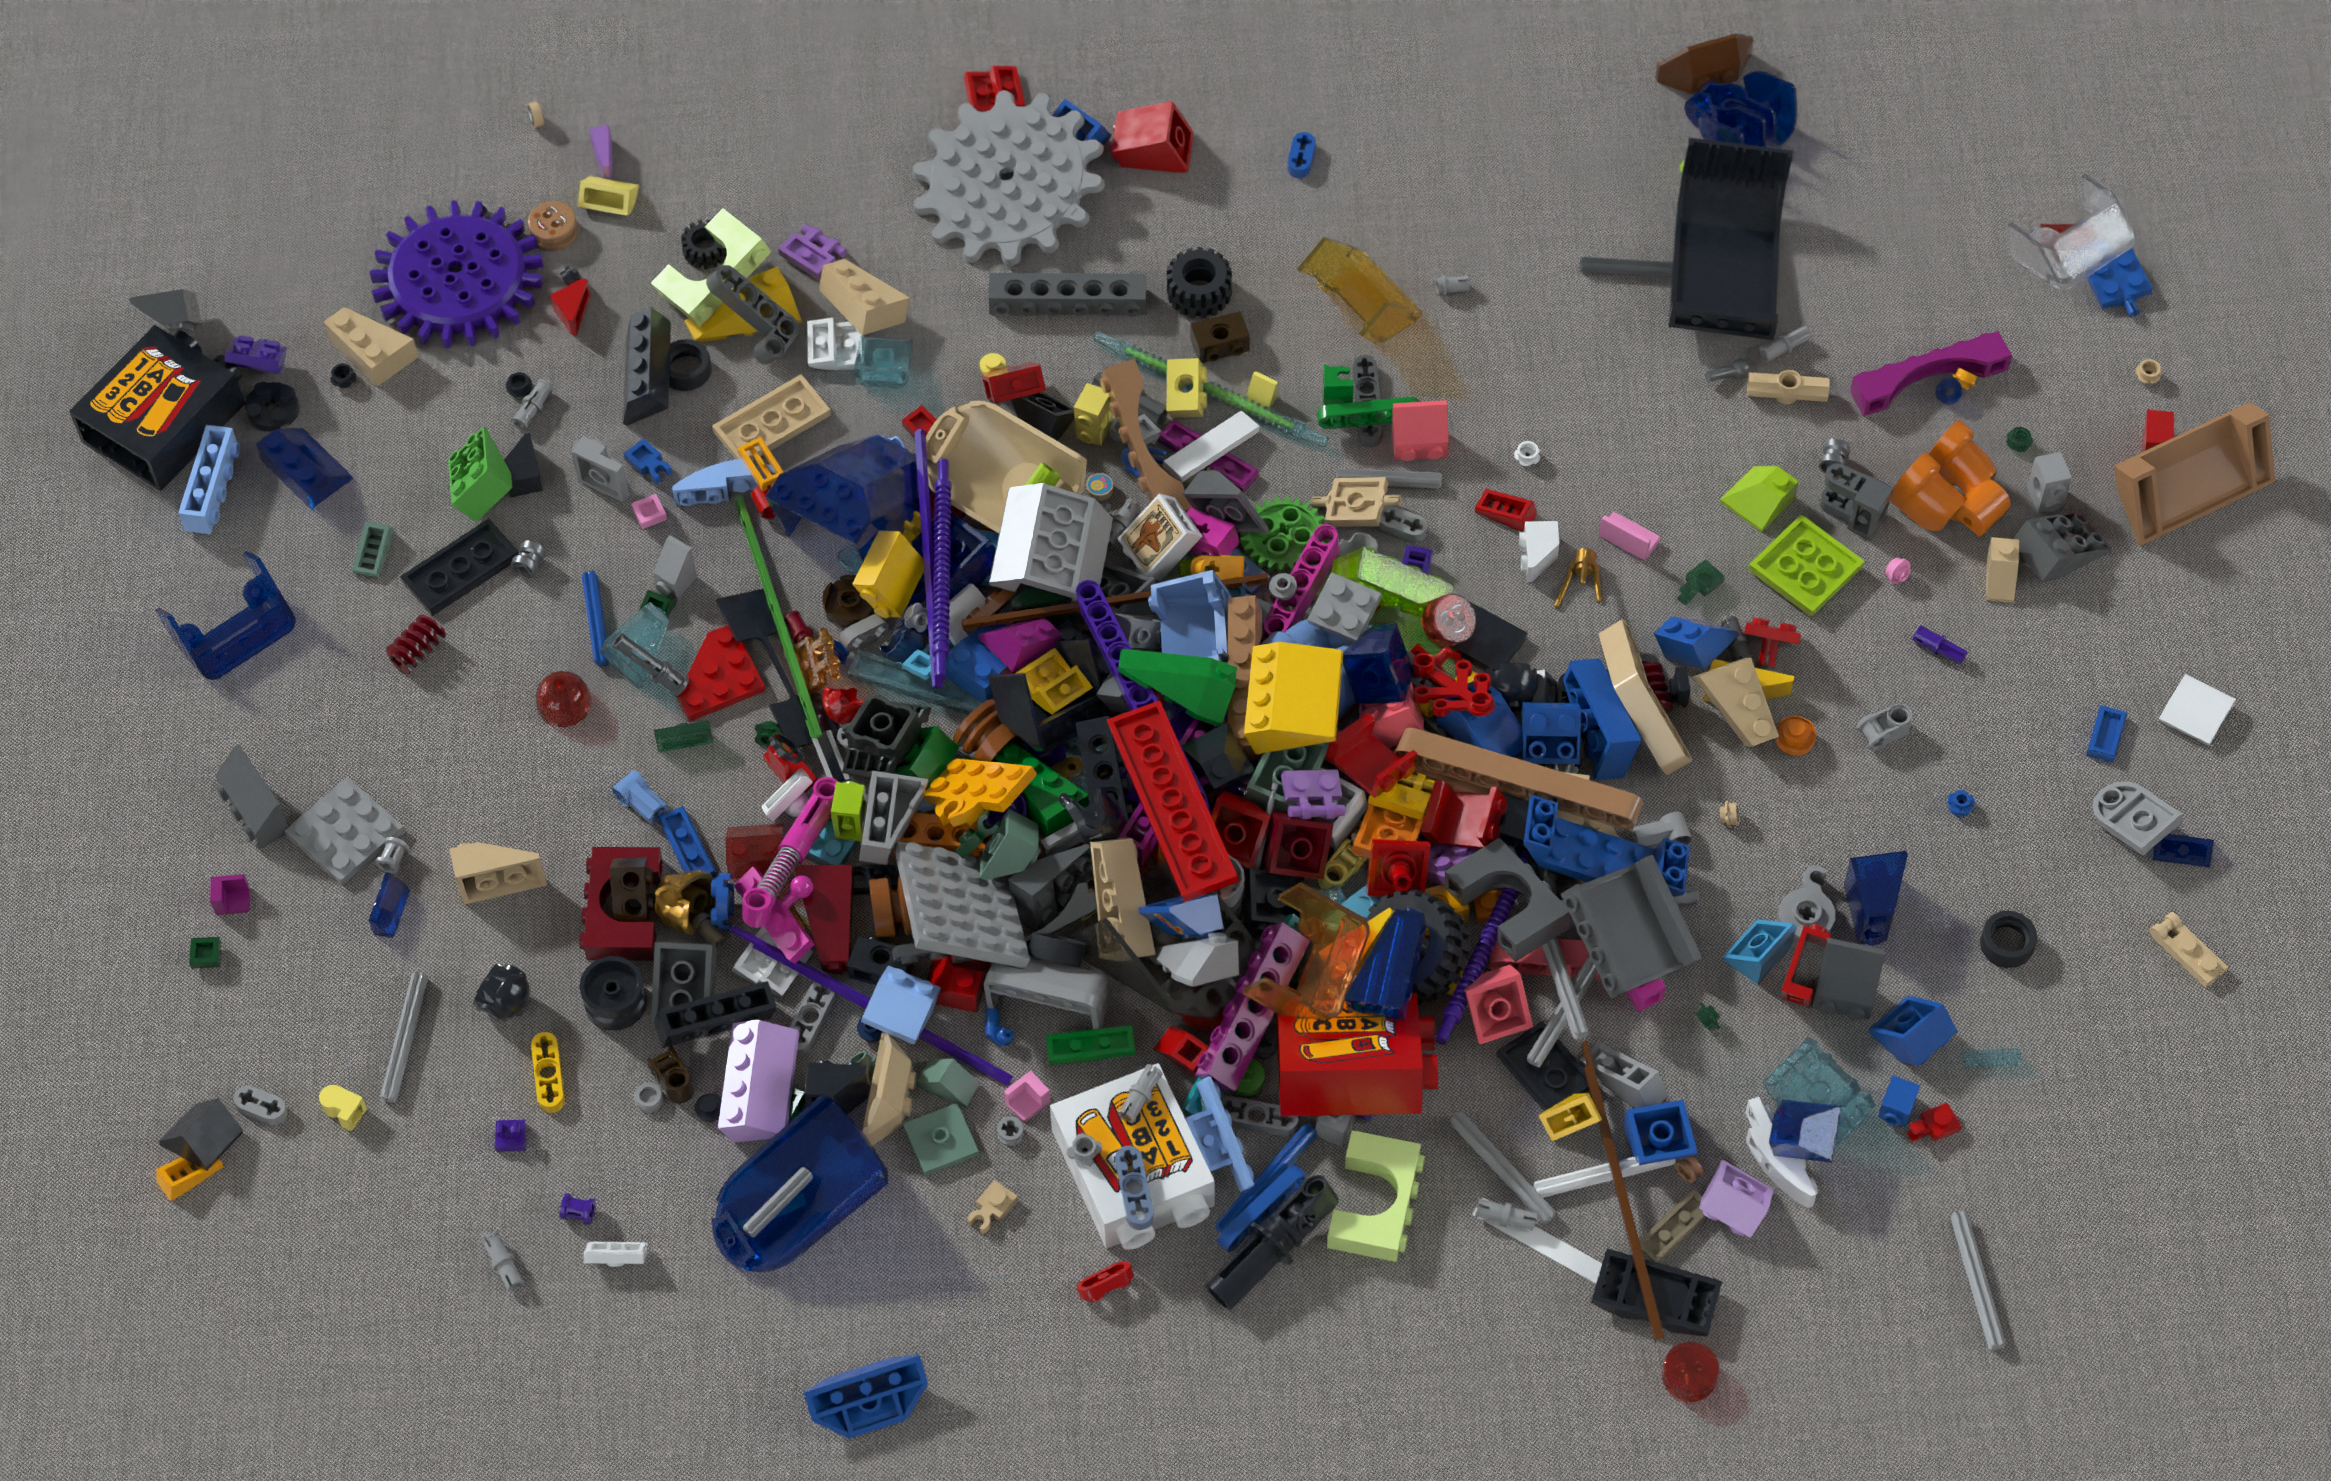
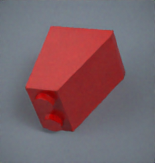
M1173 101L1117 112L1116 123L1113 125L1114 135L1113 141L1110 144V153L1122 168L1175 173L1188 172L1194 131Z

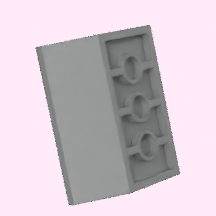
M1040 483L1010 487L1006 498L989 585L1015 592L1020 583L1067 596L1069 597L1068 603L1078 602L1075 590L1079 583L1085 580H1093L1100 586L1113 517L1095 498Z

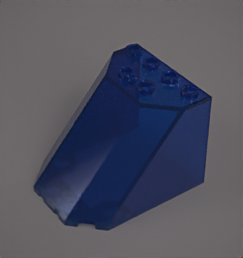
M879 435L845 443L779 474L765 498L785 535L790 537L800 520L804 518L854 544L863 562L878 531H897L903 535L905 530L904 522L906 520L911 522L914 518V512H920L916 454L893 442L887 441Z

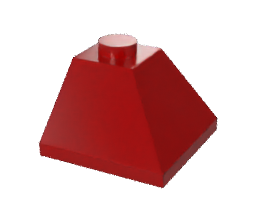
M1225 790L1217 798L1211 817L1227 853L1239 861L1241 866L1254 869L1271 816L1252 800Z
M947 954L945 959L932 961L927 981L941 988L936 1005L977 1013L984 990V981L991 962L975 959L952 964L950 954Z

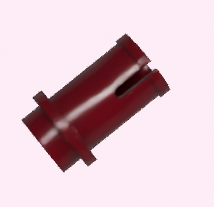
M799 611L788 613L784 621L793 634V641L800 646L810 644L813 641V630L806 626Z

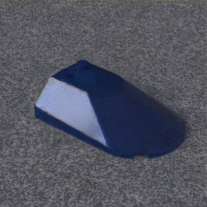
M822 1094L738 1167L725 1181L717 1195L715 1218H712V1232L715 1243L721 1254L730 1263L743 1270L770 1272L780 1269L797 1259L888 1184V1169L860 1127L832 1098ZM805 1167L813 1175V1179L755 1237L749 1236L743 1229L744 1224L800 1168Z

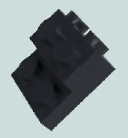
M1253 868L1246 872L1247 899L1243 903L1244 929L1252 930V934L1255 936H1261L1268 926L1284 923L1288 915L1291 914L1306 922L1304 877L1272 874L1266 870Z

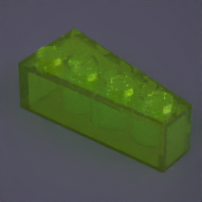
M1361 547L1333 560L1332 573L1380 592L1382 598L1378 605L1384 607L1400 606L1399 611L1431 621L1439 619L1442 611L1449 610L1453 585L1445 582L1440 576L1428 575L1421 572L1419 567L1402 564L1397 558L1383 556L1376 553V550L1371 547Z

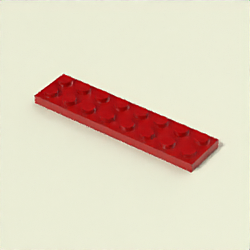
M1159 700L1107 719L1108 727L1183 901H1189L1239 882L1236 871L1161 701Z

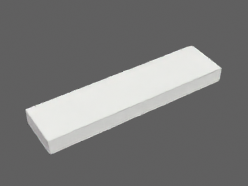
M1240 411L1164 460L1163 468L1182 483L1257 434L1260 426L1243 411Z

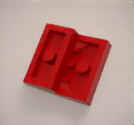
M992 65L990 72H965L963 79L968 102L977 111L986 112L991 110L995 106L997 94L1003 90L1013 95L1016 106L1025 107L1017 66Z

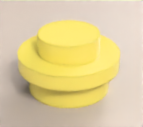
M997 353L987 354L980 360V370L982 373L1006 367L1004 357Z

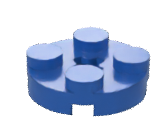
M719 873V876L712 880L711 896L716 897V906L711 910V925H717L719 930L732 929L733 923L727 922L728 915H734V883H728V880L733 878L732 873Z

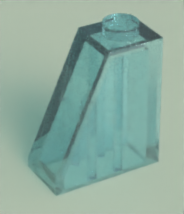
M649 602L604 641L600 653L639 690L643 687L648 672L613 648V641L620 633H624L628 638L655 657L670 620L662 609L655 607ZM633 649L631 650V652L636 654L642 660L646 661V659L642 657L640 654H638L636 651H634Z

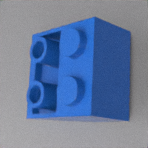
M1523 702V761L1535 764H1579L1581 707L1579 703Z

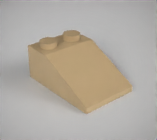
M480 842L463 843L457 847L450 848L454 874L464 905L547 886L539 853Z

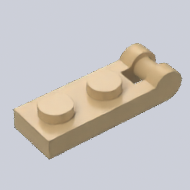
M2174 912L2166 915L2161 924L2156 923L2149 929L2153 939L2205 988L2227 971L2228 966L2182 924L2180 917ZM2169 931L2176 935L2173 939L2168 935Z

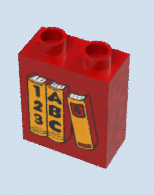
M1414 993L1410 1000L1388 996L1380 999L1377 995L1370 994L1282 996L1277 1006L1280 1116L1422 1114L1423 1090H1438L1437 1054H1422V1051L1435 1050L1434 1016H1419L1417 993Z

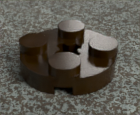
M856 575L841 576L840 580L835 581L833 584L831 581L825 587L822 603L829 621L842 626H851L875 613L873 607L860 596L859 591L852 585ZM854 597L855 603L846 604L843 600Z

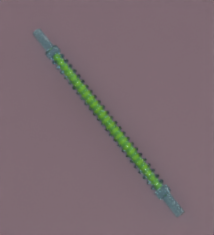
M1098 331L1095 333L1093 341L1114 350L1116 355L1120 357L1126 356L1127 360L1135 358L1136 363L1140 362V366L1146 365L1147 369L1152 367L1153 372L1159 371L1160 375L1166 374L1167 378V360L1163 362L1161 357L1156 359L1155 354L1150 356L1148 351L1143 353L1142 348L1136 349L1135 345L1130 346V343L1125 340L1118 341ZM1207 379V382L1203 383V392H1206L1207 397L1212 395V399L1218 398L1220 403L1225 401L1226 406L1232 404V408L1238 407L1239 412L1245 410V414L1249 415L1251 413L1252 418L1258 416L1259 421L1264 419L1265 424L1271 422L1272 427L1278 426L1279 430L1284 428L1285 433L1291 432V435L1295 438L1300 439L1302 437L1322 447H1326L1329 441L1328 437L1306 428L1305 423L1300 421L1295 423L1294 418L1288 420L1287 415L1282 417L1281 412L1275 414L1274 409L1268 410L1267 406L1262 408L1261 403L1255 404L1254 400L1248 401L1247 397L1241 398V394L1235 395L1233 390L1228 392L1226 387L1221 389V385L1215 386L1214 381L1208 383ZM1186 384V387L1192 386L1193 389V384Z

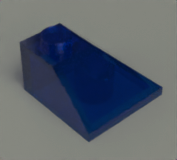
M1782 1099L1774 1113L1769 1138L1773 1156L1832 1163L1841 1106Z

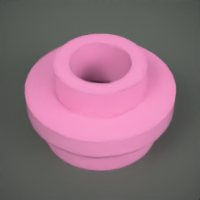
M1894 558L1888 564L1885 574L1893 584L1904 582L1911 573V564L1907 559Z

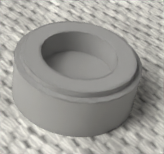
M647 1082L637 1087L634 1092V1100L640 1111L653 1113L662 1107L664 1095L660 1086Z

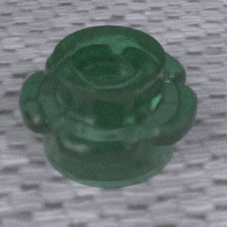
M2015 427L2007 434L2008 440L2006 443L2008 447L2017 452H2025L2033 444L2031 432L2027 428Z

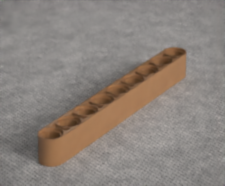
M1406 728L1404 730L1395 754L1402 758L1410 751H1416L1417 756L1414 765L1417 768L1490 790L1491 786H1494L1500 792L1527 801L1530 800L1531 795L1558 803V810L1624 830L1634 829L1643 806V800L1636 794L1416 728Z

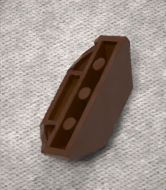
M1731 34L1686 47L1671 55L1667 60L1663 59L1657 63L1655 79L1658 83L1688 94L1705 92L1722 85H1730L1738 81L1752 54L1754 39L1750 35Z

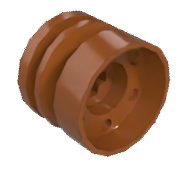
M993 699L985 701L972 711L958 727L953 737V741L959 747L963 746V751L967 755L977 751L973 760L992 762L998 752L1009 742L1013 741L1020 747L1024 743L1021 738L1001 723Z
M900 876L898 877V889L895 890L891 889L888 878L869 880L876 938L895 937L896 924L899 923L903 924L906 935H911L910 919Z

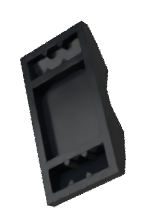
M1606 1248L1591 1303L1623 1319L1649 1322L1632 1255ZM1644 1259L1661 1326L1672 1333L1708 1336L1723 1281Z

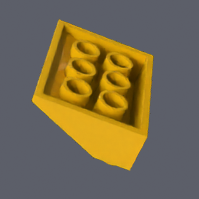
M1285 642L1253 646L1244 735L1255 754L1336 741L1343 664L1342 650Z

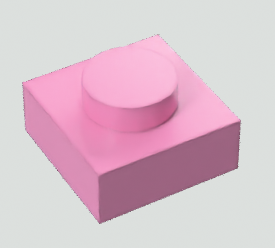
M656 494L631 503L632 510L642 530L667 520L666 512Z

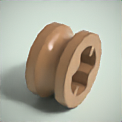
M1693 1156L1682 1158L1683 1161L1675 1163V1169L1681 1178L1693 1184L1696 1181V1176L1701 1177L1704 1174V1170Z

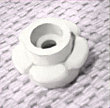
M1524 441L1518 445L1517 450L1514 452V457L1521 465L1530 466L1539 462L1540 450L1534 442Z

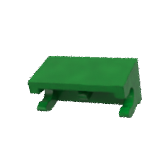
M1323 364V406L1353 402L1354 381L1338 378L1340 374H1350L1348 367H1329V364Z

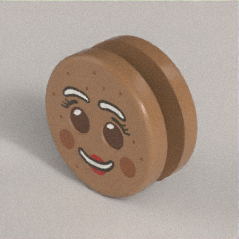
M547 201L541 203L531 211L528 217L530 236L534 235L536 237L538 247L543 250H562L571 245L577 237L578 226L575 213L569 205L563 202Z

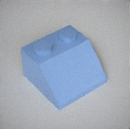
M888 965L877 983L861 1022L914 1045L933 1013L941 988L927 980L919 979L905 973L901 969Z

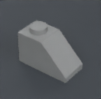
M671 535L666 539L653 571L655 587L664 596L670 595L678 600L697 578L692 548Z

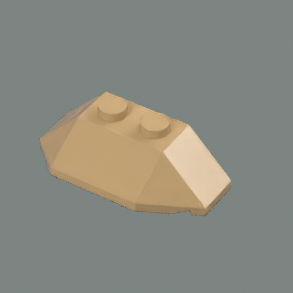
M883 1031L881 1033L861 1133L863 1148L872 1147L903 1126L905 1115L909 1116L911 1112L912 1098H908L910 1089H915L917 1072H913L911 1060L893 1037Z

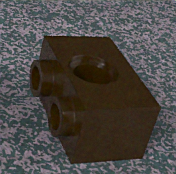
M1241 311L1190 324V339L1196 356L1201 363L1214 362L1220 358L1232 355L1238 356L1250 351V334Z

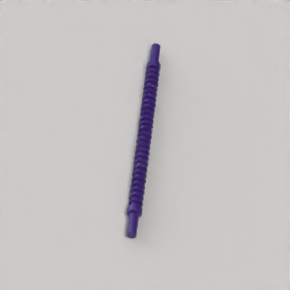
M940 459L938 461V480L935 482L936 498L934 506L935 565L933 567L934 627L932 629V655L935 657V679L939 681L946 679V658L949 656L948 639L950 636L949 570L951 567L949 564L951 561L949 558L951 556L950 497L952 484L949 481V461L947 459Z
M1525 847L1519 851L1518 857L1524 864L1528 863L1531 866L1535 860ZM1503 888L1501 890L1496 905L1493 907V911L1490 913V917L1485 924V929L1476 943V947L1473 950L1474 953L1471 954V959L1468 960V965L1459 979L1457 989L1454 990V995L1451 997V1001L1443 1013L1444 1021L1435 1038L1437 1043L1445 1045L1454 1025L1460 1022L1462 1013L1468 1005L1465 989L1482 975V971L1488 961L1487 959L1490 957V953L1493 951V947L1498 940V926L1507 921V917L1520 892L1510 888Z

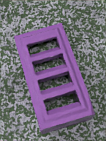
M606 124L591 128L589 133L604 179L612 180V137L609 125Z

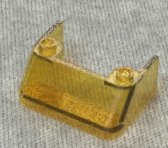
M1323 237L1297 268L1301 273L1314 276L1317 279L1316 285L1323 291L1328 292L1331 290L1337 292L1365 322L1359 334L1374 343L1377 341L1385 342L1415 323L1422 315V311L1365 252L1355 246Z

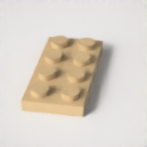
M801 374L712 425L715 435L735 459H741L738 454V447L762 437L771 451L831 416V410ZM759 446L754 447L760 457L764 455ZM747 450V454L749 455V457H752V461H754L753 456L751 455L749 450Z

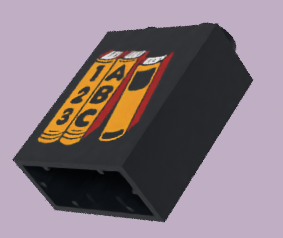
M154 325L69 412L81 442L162 491L197 455L206 425L224 427L245 405L238 381L242 378V373L234 363L224 362L225 356L218 355L212 360L202 354L200 345L184 331H178L173 336Z

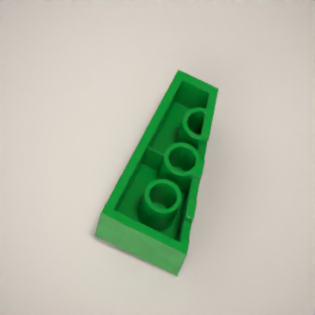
M1013 741L1006 744L992 760V762L1026 765L1034 768L1037 774L1036 777L1020 794L1026 801V817L1038 824V831L1042 834V839L1074 822L1067 809L1060 804L1058 800L1060 794H1068L1084 808L1089 806V794Z

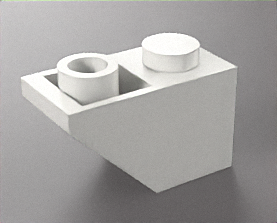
M1558 521L1525 522L1524 532L1519 533V547L1525 550V555H1521V572H1526L1527 582H1533L1558 559Z

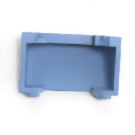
M1213 570L1151 585V596H1149L1148 602L1153 613L1156 612L1160 618L1162 653L1207 657L1228 663V598H1231V595Z

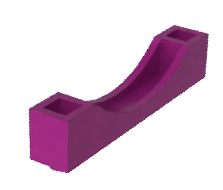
M1999 331L1989 334L1983 333L1974 339L1958 341L1952 346L1942 349L1936 348L1929 353L1917 357L1911 356L1895 364H1886L1870 372H1861L1853 377L1850 393L1864 417L1888 409L1893 399L1902 390L1926 377L1956 373L1958 368L1982 378L2008 371L2012 354Z

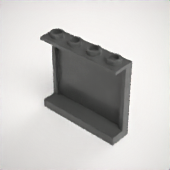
M1653 855L1582 885L1577 884L1561 894L1565 907L1569 911L1577 927V932L1582 938L1589 952L1590 959L1594 963L1602 979V984L1611 999L1686 968L1702 959Z

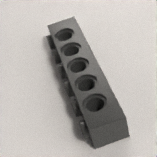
M989 273V314L1146 315L1147 277L1146 274Z

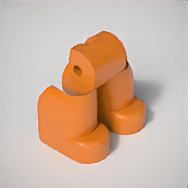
M1960 419L1940 437L1929 454L1927 452L1923 453L1907 469L1894 487L1890 500L1911 520L1924 529L1940 531L1948 520L1952 519L1964 523L1978 537H1981L2011 506L2010 498L2006 491L1992 480L1997 473L1995 464L1972 440L1974 437L1973 430ZM1953 486H1958L1965 494V496H1963Z

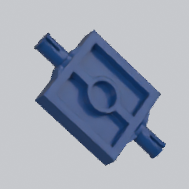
M2102 241L2101 245L2100 242L2097 243L2095 249L2100 257L2083 263L2082 270L2102 310L2112 306H2125L2129 317L2137 316L2140 311L2135 301L2152 294L2153 288L2132 248L2110 253L2105 242Z

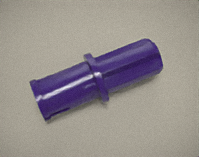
M1922 625L1917 628L1912 641L1932 650L1934 655L1940 653L1959 664L1967 656V651L1947 641L1946 635L1940 636Z

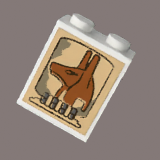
M1158 494L1117 539L1122 544V550L1125 555L1136 564V570L1139 574L1161 581L1201 539L1202 535L1175 497Z

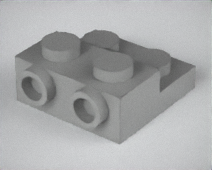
M582 436L580 440L574 443L571 451L578 482L624 503L629 496L623 465L615 458H608L606 446L597 439L591 440Z

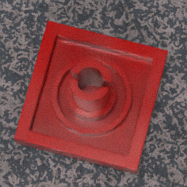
M1753 617L1752 622H1746L1744 633L1760 636L1763 639L1757 663L1765 665L1766 656L1769 654L1767 666L1775 667L1779 643L1785 641L1799 644L1801 632L1796 631V625L1781 622L1780 627L1769 625L1770 620Z
M1372 839L1366 889L1367 896L1383 897L1389 894L1394 897L1395 891L1408 892L1410 889L1420 890L1425 893L1430 843L1425 841Z

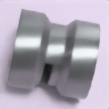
M1840 439L1827 440L1823 448L1824 455L1819 463L1820 470L1826 474L1827 468L1832 464L1847 466L1846 459L1849 458L1850 445Z
M530 540L523 541L519 547V555H516L511 562V568L523 577H535L538 571V564L543 562L546 556V550L536 542Z

